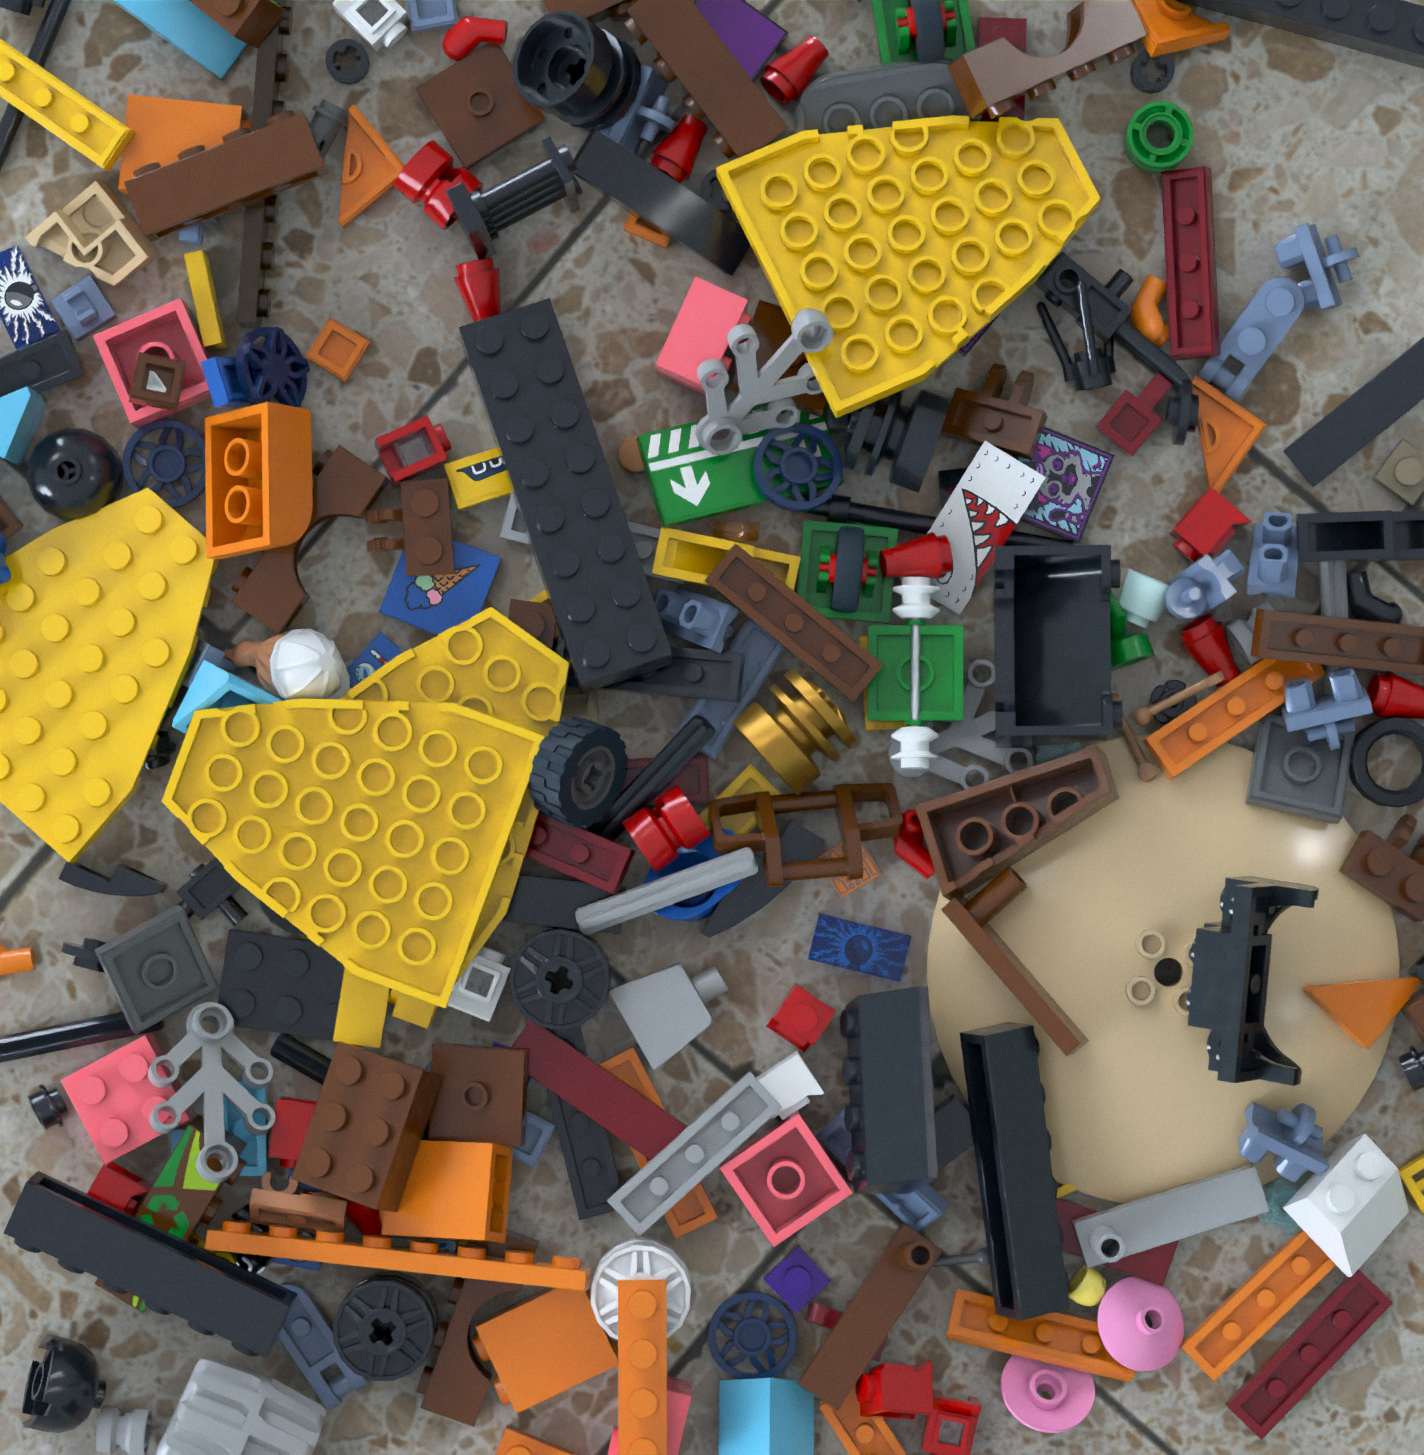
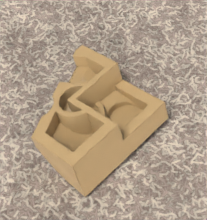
M103 179L93 182L62 210L53 212L24 237L30 245L34 247L41 246L63 257L64 262L75 267H84L92 271L97 278L113 286L119 285L161 254L155 245L144 236L140 226Z

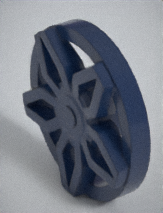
M262 327L247 333L238 345L235 358L237 379L247 400L253 406L267 402L266 400L274 395L282 405L300 407L306 393L307 373L310 371L308 361L303 359L296 344L279 327ZM258 337H266L263 346L255 344L254 341ZM289 364L292 365L293 372L290 371ZM249 365L252 368L254 384L250 376Z
M158 420L144 425L130 438L123 454V474L129 488L133 493L141 491L148 478L152 476L157 480V483L150 489L157 493L166 483L167 491L175 500L165 502L172 508L182 507L191 503L206 488L204 438L191 426L176 420ZM164 428L158 439V447L152 442L141 441L150 432ZM173 428H175L177 441L175 446L167 445L168 437ZM182 431L193 437L200 449L187 448L181 451L184 445ZM135 448L150 449L152 452L148 460L144 459ZM189 456L203 457V461L188 466L186 458ZM132 457L141 466H148V469L141 473L137 483L132 473ZM203 469L198 484L192 490L190 478L185 475V472L195 473ZM180 479L183 481L186 492L185 496H182L174 488V482Z
M795 423L788 428L776 427L762 439L754 454L753 474L758 490L771 503L785 510L806 512L823 505L834 494L842 477V460L837 446L825 432L809 424ZM787 433H799L792 442V448L787 443L775 438ZM806 435L809 436L808 449L799 447V444ZM817 441L825 447L831 461L821 456L815 457ZM768 447L781 451L782 457L776 458ZM763 455L770 465L777 466V468L771 469L765 477L762 469ZM820 466L833 472L818 474L817 469ZM780 476L784 481L783 484L775 487H770L768 484L773 477ZM831 480L828 489L816 498V485L813 481L820 483ZM789 486H792L791 495L795 501L783 498L777 493L784 492ZM805 486L808 490V501H805L802 497L799 487Z
M746 1291L735 1294L726 1299L716 1309L711 1318L708 1329L710 1352L718 1366L734 1378H771L787 1366L795 1352L797 1343L795 1321L788 1308L770 1294L759 1291ZM750 1300L744 1310L746 1317L744 1319L739 1313L727 1310L736 1303ZM757 1300L762 1301L763 1313L760 1318L752 1316L751 1313ZM769 1304L778 1309L786 1322L773 1320L766 1323L770 1316ZM723 1316L735 1319L738 1324L735 1329H730L720 1318ZM717 1327L726 1336L734 1337V1339L726 1342L721 1352L717 1348L715 1338ZM773 1328L789 1330L788 1333L777 1338L771 1337V1329ZM789 1341L785 1354L775 1364L774 1351L769 1346H778ZM736 1346L740 1354L725 1361L724 1359L731 1347ZM765 1352L768 1356L769 1369H766L756 1356ZM746 1356H750V1363L759 1372H744L732 1366L743 1362Z

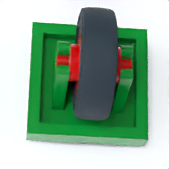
M871 0L881 65L919 59L920 62H933L942 60L944 57L955 61L963 54L976 49L968 0Z
M804 520L797 594L826 618L889 624L894 577H883L879 563L880 550L897 546L898 529Z

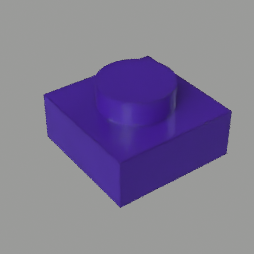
M799 1245L791 1250L764 1276V1280L796 1314L831 1282L830 1278Z

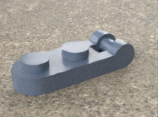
M1276 276L1268 279L1221 340L1220 356L1209 357L1197 373V376L1207 383L1213 381L1225 390V396L1236 402L1300 316L1304 307V293L1301 286L1295 280L1286 276ZM1230 354L1245 364L1237 375L1222 365Z
M284 1282L280 1286L298 1295L278 1338L328 1410H331L342 1402L341 1397L352 1389L356 1391L361 1390L369 1384V1379L355 1374L341 1360L333 1342V1327L310 1293L302 1285L294 1282ZM335 1362L342 1371V1374L329 1381L322 1371Z

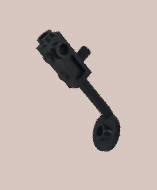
M1061 252L1040 275L1036 286L1045 293V298L1056 307L1061 306L1076 319L1075 322L1082 328L1076 284L1078 280L1086 282L1094 334L1105 344L1115 335L1177 387L1176 397L1168 398L1165 424L1172 425V444L1183 446L1187 432H1195L1199 395L1192 394L1191 379L1178 363L1127 321L1133 310L1119 298L1133 283V278L1124 270L1119 269L1109 282L1103 286L1069 256ZM1068 279L1073 283L1074 287L1066 288L1060 283V280Z
M216 857L206 866L202 863L188 875L191 879L176 891L183 899L177 905H180L185 910L188 919L196 914L201 920H204L218 908L235 927L248 915L232 896L242 885L224 869V865ZM84 938L83 945L63 942L61 952L75 956L73 965L105 973L94 950L107 942L91 938Z

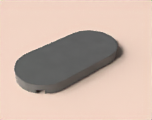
M944 57V59L939 61L920 62L919 59L828 73L815 79L803 90L800 98H798L794 110L795 133L818 129V134L846 132L847 126L863 125V130L892 127L893 121L951 115L969 116V121H980L982 114L973 119L971 118L947 68L954 60Z

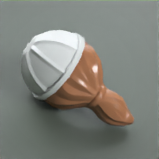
M310 628L285 631L268 638L264 642L242 641L234 648L226 650L224 654L225 658L233 662L236 667L254 666L260 683L270 693L283 701L301 698L339 699L350 690V676L334 641L327 639L323 634Z

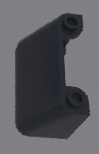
M1111 545L995 546V748H1022L1113 739V730H1122V701H1113L1111 692L1110 598L1111 588H1120L1121 580L1120 559H1111Z

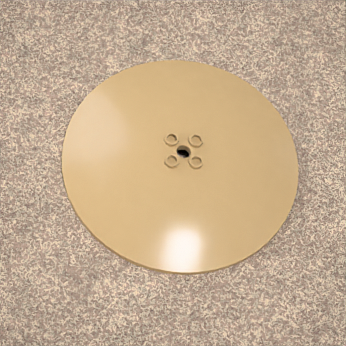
M1151 734L1135 736L1147 762L1153 763L1157 768V775L1151 782H1143L1138 777L1139 765L1125 737L1092 744L1066 754L1069 755L1097 745L1106 754L1119 799L1011 866L1025 881L1027 888L988 923L1089 1040L1076 1053L1066 1056L942 912L941 909L950 900L942 896L941 889L931 919L927 946L926 974L930 1014L940 1050L948 1070L964 1099L968 1103L959 1032L1006 1022L1033 1025L1034 1034L1038 1039L1040 1048L1038 1056L1040 1081L1043 1084L1046 1095L1044 1103L1046 1128L1049 1131L1052 1142L1050 1150L1052 1175L1056 1177V1182L1063 1185H1073L1079 1188L1077 1189L1079 1192L1108 1201L1125 1204L1252 1163L1256 1166L1262 1186L1280 1177L1281 1175L1276 1170L1274 1158L1277 1154L1270 1151L1261 1162L1257 1163L1243 1158L1240 1154L1238 1139L1247 1127L1245 1116L1247 1107L1252 1102H1256L1278 1113L1282 1108L1291 1112L1298 1104L1304 1103L1314 1108L1316 1112L1315 1124L1323 1128L1324 1145L1357 1108L1374 1080L1386 1052L1395 1017L1370 1049L1361 1048L1303 991L1307 985L1399 978L1400 958L1396 926L1391 906L1339 871L1358 836L1343 816L1340 822L1335 824L1246 804L1245 800L1254 752L1228 743L1223 744L1169 780L1143 743ZM1254 876L1306 884L1319 888L1318 899L1315 900L1314 908L1291 906L1276 918L1267 932L1272 934L1264 1026L1276 1047L1301 1068L1302 1077L1299 1085L1291 1086L1265 1080L1240 1083L1217 1080L1218 1072L1208 1070L1209 1054L1207 1052V1039L1212 1030L1188 1026L1189 1010L1187 1009L1186 999L1192 984V943L1196 938V929L1204 928V923L1222 922L1220 896L1225 888L1226 878ZM995 877L966 894L965 897L970 901ZM1165 958L1176 960L1181 969L1177 982L1169 986L1161 985L1154 975L1157 963Z

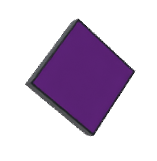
M695 0L693 2L752 81L755 82L788 36V31L745 0Z

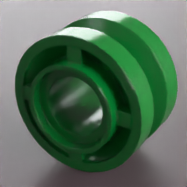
M1165 101L1148 103L1136 111L1125 129L1123 144L1126 155L1137 168L1145 172L1161 173L1170 171L1177 167L1190 151L1194 139L1193 125L1186 112L1173 103ZM1151 127L1165 129L1170 136V145L1166 148L1153 147L1147 140V130Z

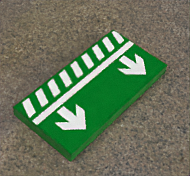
M768 404L754 407L748 414L766 411ZM789 409L781 411L778 415L784 414ZM799 411V418L796 423L815 426L831 438L824 412L821 417ZM699 421L638 435L636 442L662 528L678 526L771 503L758 490L753 474V458L762 439L776 427L742 435V441L738 448L726 455H714L701 447L696 437V427ZM787 433L775 439L787 443L792 448V442L799 433ZM808 435L804 437L799 447L808 449ZM817 441L815 457L821 456L831 461L825 447ZM768 447L776 458L782 457L781 451ZM763 455L762 469L765 477L771 469L777 468V466L770 465ZM820 466L817 469L818 474L833 472ZM843 475L841 477L839 486H841L844 483ZM780 476L773 477L768 484L770 487H775L783 484L784 481ZM831 480L820 483L813 481L816 485V492L828 489ZM789 486L786 491L777 494L786 499L792 498V486ZM805 486L799 487L801 495L808 494Z

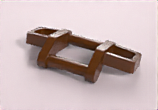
M891 783L835 784L832 790L802 792L799 795L795 793L770 795L769 791L754 792L714 799L709 802L708 822L714 850L720 854L731 853L745 847H750L753 852L763 851L764 876L767 888L782 887L783 882L838 876H846L847 880L862 879L863 859L861 842L897 837L901 834L903 823L896 788ZM881 801L887 805L890 819L858 824L853 802ZM834 808L842 840L843 857L782 863L780 838L775 814ZM747 812L755 813L759 833L727 835L722 831L720 817Z

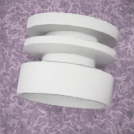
M635 1236L616 1243L602 1256L594 1272L591 1284V1306L597 1322L610 1337L618 1340V1280L666 1279L667 1339L682 1326L690 1309L691 1276L685 1260L671 1245L654 1237Z

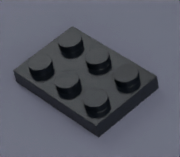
M229 929L218 1003L228 1009L236 1027L333 1041L345 967L321 946L319 947L309 940Z

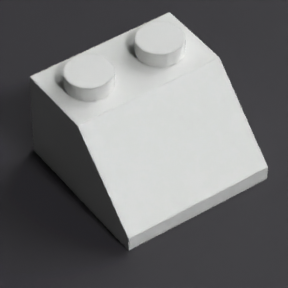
M1366 1134L1340 1144L1326 1159L1328 1160L1329 1167L1320 1176L1314 1173L1283 1207L1347 1277L1354 1275L1409 1213L1398 1168Z

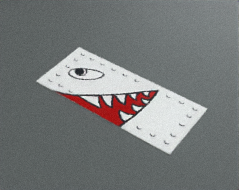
M987 441L983 442L928 533L933 532L936 536L946 535L950 543L953 561L950 573L942 574L940 579H931L930 586L939 587L940 591L930 595V598L958 615L961 614L993 563L995 546H1003L1045 480V476Z

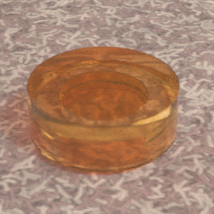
M713 519L712 537L738 542H757L759 540V522Z

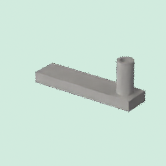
M750 1071L747 1072L610 1196L607 1202L640 1237L782 1108L781 1105Z
M1252 1163L1072 1220L1085 1265L1087 1268H1091L1107 1262H1116L1132 1254L1269 1212V1208L1256 1166Z

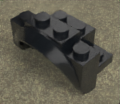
M1254 876L1226 878L1225 888L1220 896L1222 922L1204 923V928L1196 929V938L1191 947V959L1193 962L1192 984L1186 999L1187 1009L1189 1010L1188 1026L1212 1030L1207 1039V1052L1209 1054L1208 1070L1218 1072L1217 1080L1229 1083L1265 1080L1291 1086L1301 1083V1068L1276 1047L1264 1026L1272 934L1267 932L1276 918L1291 906L1314 908L1315 900L1318 899L1319 888L1306 884Z

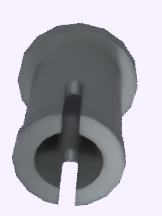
M325 99L322 100L319 107L314 105L312 108L316 113L310 123L323 159L341 125L346 127L348 124L344 121L348 112Z

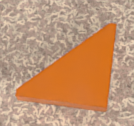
M1131 0L1146 30L1147 36L1141 40L1151 58L1226 40L1231 31L1227 22L1215 24L1193 14L1194 8L1176 0Z
M355 104L348 109L349 117L343 160L342 189L338 222L343 229L392 190L395 179L405 167L403 162Z
M1195 375L1191 379L1192 394L1199 395L1197 427L1208 488L1213 487L1220 493L1267 424Z
M1406 976L1405 978L1307 985L1303 991L1361 1048L1370 1049L1422 982L1417 977Z

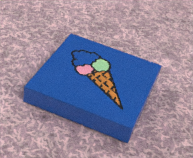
M453 539L455 574L407 577L405 550H403L379 612L438 635L482 612L502 558Z

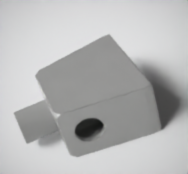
M679 962L610 988L609 993L652 1069L655 1070L714 1022L705 1003L729 989L715 965L691 979L683 964Z

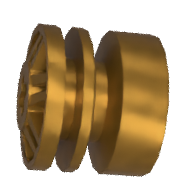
M791 668L783 677L796 692L792 697L789 698L776 684H773L769 690L779 706L773 714L764 706L754 701L732 723L796 795H799L821 776L818 767L811 758V755L816 750L828 759L836 762L841 757L828 740L835 735L849 750L858 740L851 732L846 716L815 682L801 676L795 669Z

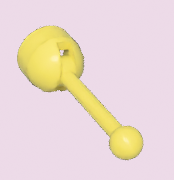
M1084 1265L1071 1279L1068 1297L1083 1306L1100 1304L1107 1290L1106 1280L1093 1267L1087 1268Z

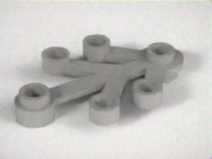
M813 308L799 311L791 325L792 334L758 373L756 351L759 348L760 342L753 327L748 324H739L729 331L727 342L736 356L739 394L727 407L724 387L729 382V375L723 362L719 359H708L699 365L697 376L706 393L708 412L696 427V437L701 447L714 455H726L738 448L744 434L773 427L788 428L797 422L799 411L791 396L804 393L815 395L823 391L817 379L808 381L811 377L815 376L809 363L804 364L796 376L778 379L802 352H819L831 343L834 332L823 312ZM749 338L746 342L738 344L740 340ZM718 373L715 377L708 378L709 375ZM770 402L766 411L748 414L755 405ZM789 409L784 414L778 415L781 411Z
M979 659L970 665L967 671L968 684L963 693V722H951L949 729L937 733L939 738L929 742V752L939 756L938 760H929V769H901V760L891 759L892 755L901 752V742L893 739L889 747L888 757L892 768L898 774L908 778H916L929 771L960 784L963 790L970 788L965 782V776L970 771L981 773L983 783L989 781L988 773L982 766L970 765L964 767L938 755L953 747L961 748L1002 765L1009 774L1021 771L1013 769L1009 764V758L1013 753H1022L1026 757L1027 765L1024 769L1032 767L1033 758L1026 748H995L994 741L982 737L987 733L995 731V710L974 718L985 689L991 686L995 680V667L990 661ZM982 665L990 670L991 676L987 682L980 683L974 679L973 670L977 666ZM925 722V726L920 727L932 729L935 722Z
M203 1002L195 1006L187 1017L186 1029L188 1034L166 1055L154 1059L148 1069V1078L156 1087H169L178 1077L179 1067L200 1048L201 1069L168 1101L160 1102L155 1106L149 1116V1123L157 1133H171L179 1124L181 1115L203 1094L205 1146L197 1156L196 1169L204 1180L211 1183H221L231 1176L238 1164L236 1150L232 1145L225 1142L223 1096L245 1116L244 1125L251 1134H266L276 1120L275 1112L271 1106L260 1103L222 1067L221 1050L243 1069V1082L251 1089L259 1090L264 1088L272 1079L274 1070L272 1064L267 1059L257 1057L233 1034L234 1020L226 1007L215 1002ZM211 1021L216 1026V1032L207 1033L203 1030L201 1022ZM164 1065L168 1067L171 1071V1077L162 1078L156 1072V1066ZM250 1068H261L265 1073V1079H255L251 1075ZM166 1111L170 1113L173 1123L163 1124L160 1122L157 1116L158 1112ZM262 1113L267 1119V1125L260 1126L253 1121L252 1114ZM207 1159H218L222 1164V1170L219 1172L212 1171L207 1165Z

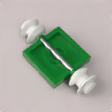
M928 577L902 578V586L892 588V591L902 595V604L893 608L892 612L901 619L908 620L906 625H868V653L884 666L868 684L867 721L906 722V726H910L901 727L891 734V738L901 742V752L891 756V759L901 760V769H929V760L939 759V756L929 752V742L939 738V735L929 727H920L925 726V722H963L964 625H926L924 620H929L940 612L939 608L930 604V595L939 592L940 588L930 586L931 579Z

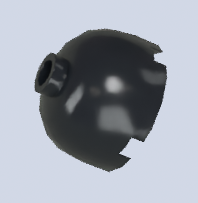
M65 428L47 435L34 448L28 461L27 482L34 500L46 513L66 522L82 519L97 513L102 507L115 502L117 495H120L123 488V466L117 450L103 436L85 428ZM73 463L76 468H69V464ZM71 474H75V476L72 479H70Z
M47 1334L38 1347L47 1350L43 1362L39 1363V1361L33 1360L29 1370L22 1413L31 1415V1418L24 1421L23 1425L26 1428L62 1433L77 1428L88 1418L92 1408L99 1409L106 1393V1381L99 1380L100 1368L94 1354L86 1346L71 1339Z

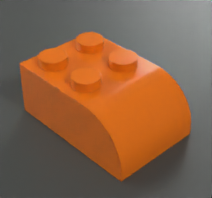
M265 402L205 417L206 558L226 559L290 545L299 540L306 532L313 508L310 409Z

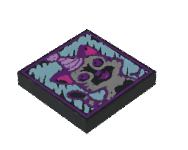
M1044 427L1033 460L1012 455L1013 458L1020 462L1035 461L1036 472L1046 477L1038 489L1039 509L1025 511L1020 520L1079 543L1115 455Z

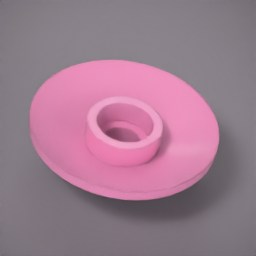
M1132 1276L1114 1283L1102 1297L1098 1309V1330L1105 1348L1117 1362L1131 1370L1148 1372L1166 1366L1175 1358L1183 1342L1184 1320L1178 1302L1165 1286ZM1146 1313L1151 1318L1152 1328L1145 1322Z
M1012 1355L1001 1375V1394L1008 1410L1021 1423L1037 1431L1058 1433L1070 1430L1083 1422L1094 1403L1095 1386L1091 1373ZM1046 1391L1050 1394L1052 1400L1040 1397L1037 1392Z

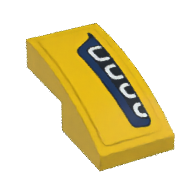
M497 448L444 464L458 509L461 511L503 496L510 497L511 487Z

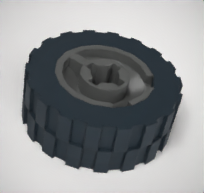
M578 716L572 717L570 720L566 718L560 721L558 726H554L549 731L548 736L540 743V748L532 762L533 768L529 777L531 789L529 791L531 798L534 800L533 805L535 808L541 811L542 815L575 828H580V826L583 828L591 827L592 823H598L602 820L605 813L609 812L614 806L613 803L619 797L622 791V783L626 778L627 772L625 770L626 764H628V756L625 753V742L620 739L621 735L617 731L612 730V728Z

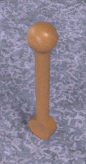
M1219 671L1148 708L1144 706L1138 707L1133 712V719L1139 725H1146L1150 722L1153 715L1225 680L1222 671Z
M1112 693L1113 701H1122L1119 694ZM1122 711V732L1139 765L1138 777L1143 782H1151L1157 775V768L1153 763L1147 762Z

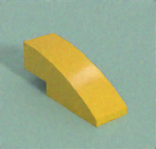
M661 526L652 574L713 588L705 582V579L736 543L794 591L801 557L667 527L662 528Z

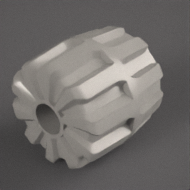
M203 1356L198 1360L155 1455H312L324 1426L326 1410L316 1401L265 1374L212 1356Z

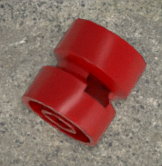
M431 140L409 160L395 179L393 186L413 204L423 202L424 214L442 230H446L458 219L445 191L463 182L469 194L476 190L480 193L484 185L464 166L455 169L453 167V157L438 143Z
M678 785L655 799V809L652 811L643 807L622 822L656 873L678 859V849L683 847L691 850L711 836Z

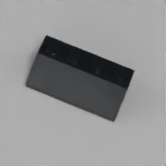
M928 986L859 995L845 1005L846 1009L841 1013L840 1032L843 1038H847L848 1056L844 1058L842 1064V1078L844 1084L849 1085L850 1104H847L845 1108L844 1124L846 1131L851 1133L852 1151L847 1156L846 1170L848 1179L853 1180L854 1194H910L938 1178Z

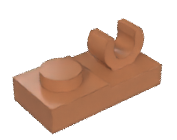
M266 1172L263 1175L261 1189L252 1188L249 1201L251 1223L267 1226L298 1227V1231L316 1233V1230L341 1232L346 1230L348 1201L340 1200L333 1194L316 1192L312 1195L302 1193L297 1195L298 1181L291 1179L292 1176H290L289 1185L285 1190L276 1191L271 1187L272 1172Z

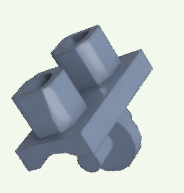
M641 64L639 90L628 112L610 128L599 131L635 155L642 140L652 143L658 129L671 133L676 125L674 120L665 115L671 103L669 98L663 96L668 82L655 74V69Z
M1309 223L1295 227L1294 231L1296 234L1274 245L1283 269L1306 263L1311 279L1298 283L1304 293L1303 310L1321 307V309H1332L1343 305L1331 268L1334 267L1339 284L1352 280L1347 262L1360 257L1357 247L1343 251L1338 234L1324 239L1330 255L1326 257L1316 224L1309 225Z
M1266 512L1264 513L1263 524L1255 523L1247 594L1257 595L1265 592L1270 597H1276L1281 594L1286 598H1295L1299 562L1296 526H1293V515L1290 513Z
M1229 549L1214 560L1206 554L1167 582L1169 587L1165 594V604L1169 612L1178 619H1197L1235 594L1237 591L1231 583L1246 571Z
M677 586L675 593L662 588L655 600L660 619L663 620L664 631L668 634L720 654L724 643L733 635L732 621L737 617L739 609L680 586Z
M1352 667L1328 673L1332 694L1314 698L1309 678L1286 681L1284 683L1285 705L1280 706L1287 731L1291 732L1306 728L1309 742L1327 738L1330 751L1340 749L1338 735L1356 731L1353 717L1373 713L1371 700L1365 688L1361 687Z
M1252 1102L1245 1110L1247 1127L1238 1139L1240 1154L1243 1158L1257 1163L1261 1162L1271 1151L1277 1154L1274 1158L1276 1170L1281 1176L1293 1182H1296L1308 1170L1321 1176L1329 1167L1328 1160L1322 1156L1323 1128L1315 1124L1316 1112L1314 1108L1301 1103L1294 1107L1291 1112L1282 1108L1276 1113L1256 1102Z

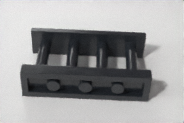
M550 136L543 139L542 145L546 160L481 194L478 190L469 194L463 182L445 191L455 215L479 260L496 254L492 241L499 238L498 232L545 207L564 199L571 214L580 209L577 196L583 192L573 174L578 171V168L565 144L556 148Z

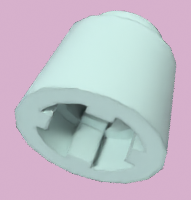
M1129 568L1119 600L1120 605L1127 614V620L1144 628H1147L1150 620L1157 622L1167 607L1165 604V594L1169 585Z

